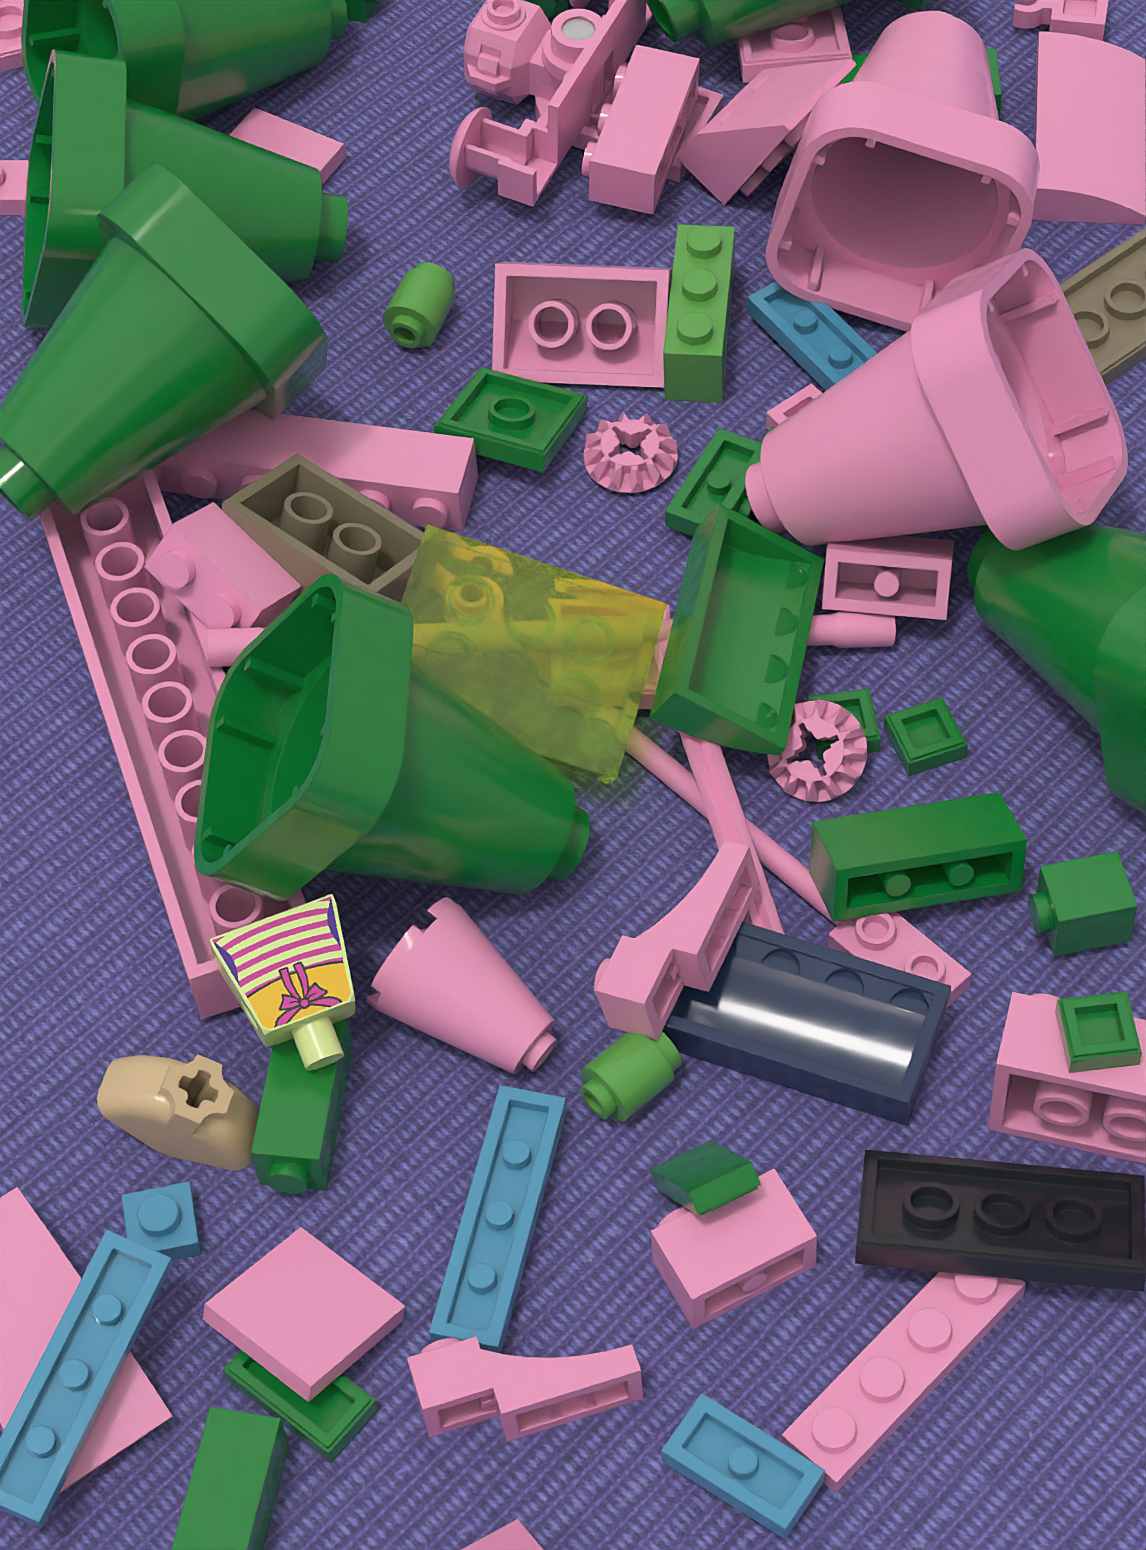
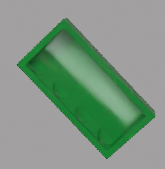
M719 504L694 531L649 718L680 732L715 744L755 753L780 755L786 748L824 559Z

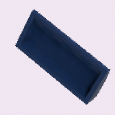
M742 922L709 992L684 985L662 1032L672 1041L681 1054L908 1126L950 997L951 986Z

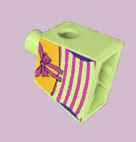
M333 894L209 939L212 956L217 968L265 1047L274 1046L294 1038L306 1070L322 1068L338 1061L344 1056L333 1023L355 1014V995L337 905Z

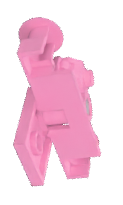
M486 0L468 26L464 44V76L466 81L476 92L518 105L529 94L534 95L537 122L525 119L520 129H516L492 121L491 111L487 107H480L470 112L458 127L450 149L449 170L453 182L460 188H466L474 180L477 173L498 180V195L533 207L571 146L585 150L589 142L597 143L599 138L597 128L604 103L613 104L615 99L613 97V86L617 70L620 65L628 66L629 63L625 62V60L653 18L646 0H608V12L602 18L593 11L583 9L590 0H569L574 9L558 14L552 21V24H550L543 10L538 5L523 0ZM698 86V99L667 179L680 183L687 168L677 158L693 138L723 109V94Z

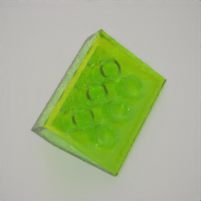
M427 524L401 601L402 604L409 608L413 617L414 630L411 660L555 767L607 784L616 780L636 719L667 603Z

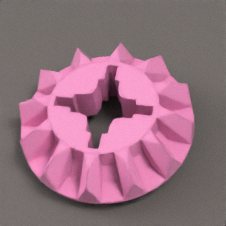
M623 412L619 420L613 423L601 419L597 431L592 434H586L585 450L583 453L585 468L594 481L612 491L622 493L646 491L663 483L674 471L678 459L677 440L671 437L667 423L654 424L648 413L639 420L629 419ZM620 444H626L630 448L640 445L641 457L634 455L630 451L620 455Z
M820 699L794 704L786 748L780 755L767 754L768 772L775 778L784 792L798 799L810 802H824L835 799L845 794L855 785L865 768L867 741L864 731L852 713L838 704ZM805 727L808 732H811L816 739L821 741L839 738V741L831 744V748L823 753L825 761L823 766L827 773L826 775L813 761H792L799 757V753L807 748Z

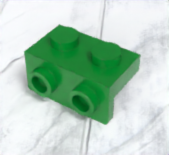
M770 427V429L768 430V432H770V431H771L772 429H774L775 427ZM719 428L665 510V526L693 536L695 529L719 504L756 523L758 519L749 503L745 478L748 468L753 464L761 462L760 456L763 440L759 443Z

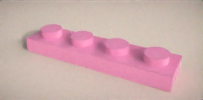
M939 1272L782 1434L781 1443L825 1469L824 1483L837 1493L1024 1296L1026 1283L1019 1279Z

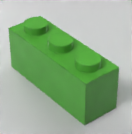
M678 224L663 350L665 400L723 403L735 282V227Z

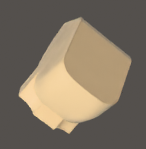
M198 1054L189 1063L151 1055L121 1057L110 1063L97 1095L98 1108L106 1119L155 1151L170 1157L236 1171L245 1169L252 1164L251 1149L259 1110L255 1103L235 1085L223 1079L222 1064Z

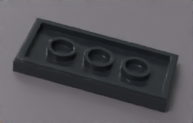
M865 1150L855 1264L1144 1292L1146 1279L1144 1175Z

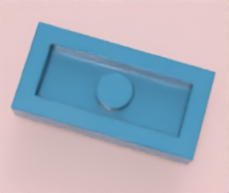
M702 1393L661 1450L663 1463L783 1539L787 1538L825 1481V1469Z

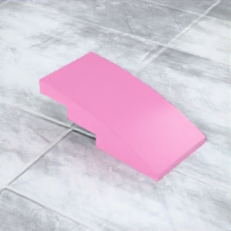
M18 1187L0 1198V1428L2 1431H4L81 1280L79 1274ZM129 1352L60 1493L172 1418V1414L131 1352Z

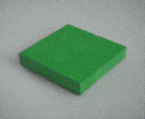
M480 367L434 425V433L474 438L475 450L478 455L544 472L586 415L588 396Z

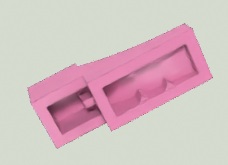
M725 840L702 878L670 913L636 938L622 935L611 959L606 958L600 964L594 982V993L598 998L608 1027L628 1033L644 1034L650 1039L658 1040L684 985L709 992L760 886L749 846Z
M477 1336L463 1341L456 1338L441 1339L427 1345L420 1354L407 1358L414 1390L429 1438L498 1416L505 1440L508 1442L643 1399L641 1369L632 1345L581 1356L557 1358L521 1357L480 1349Z

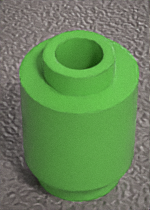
M422 262L404 274L382 317L385 329L395 342L409 348L427 347L434 342L455 301V281L446 269L434 263Z
M625 1032L581 1069V1077L584 1085L580 1087L581 1096L589 1108L600 1118L606 1120L612 1116L620 1122H625L674 1080L673 1072L682 1065L680 1054L672 1041L663 1032H661L658 1040L650 1039L644 1034Z

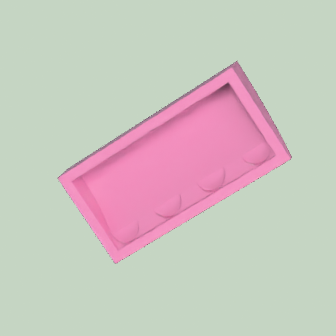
M1039 31L1035 67L1034 147L1039 156L1040 173L1032 220L1145 225L1146 64L1144 58L1119 46L1097 39L1065 33Z

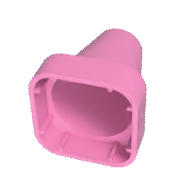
M922 11L902 16L885 28L852 82L830 89L817 100L811 110L778 196L766 247L768 269L777 283L785 290L801 299L810 302L827 303L832 309L908 332L911 330L915 316L953 278L1020 250L1032 224L1040 173L1039 156L1034 145L1026 135L1017 128L999 121L987 51L981 37L969 24L942 11Z
M1024 248L953 278L915 316L911 330L768 432L761 446V462L753 464L748 468L745 484L749 503L761 525L776 534L788 530L796 540L807 546L826 545L828 542H850L988 525L996 538L1004 546L1011 550L1019 551L1092 524L1126 476L1128 453L1117 410L1056 277L1046 262L1036 252Z

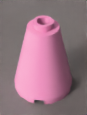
M444 897L427 910L437 918L427 930H420L413 925L386 958L371 984V987L379 993L367 996L366 1002L377 1011L509 1073L515 1075L524 1066L534 1072L546 1060L558 1041L550 1034L555 1025V1020L461 905L448 897Z

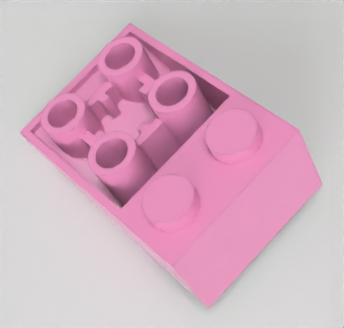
M851 58L763 69L693 138L677 159L723 205L739 190L748 197L768 177L770 172L796 149L811 110L817 100L830 89L843 84V79L857 64Z

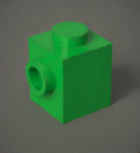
M1118 851L1040 866L1037 892L1030 894L1028 897L1033 927L1037 934L1046 932L1053 956L1131 941L1137 903Z

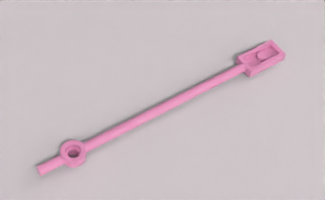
M436 564L430 590L442 599L445 625L508 624L504 619L503 597L497 586L480 578L457 581ZM547 654L510 655L548 687ZM572 707L708 819L694 775L613 708ZM745 817L760 863L837 926L828 934V948L950 985L951 993L946 1009L970 988L971 973L897 912L833 922L813 882L809 869Z

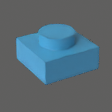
M190 1181L121 1195L127 1239L170 1257L172 1261L202 1255L194 1193Z

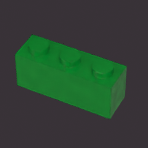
M1000 792L812 821L809 873L832 921L835 922L1021 891L1027 839Z

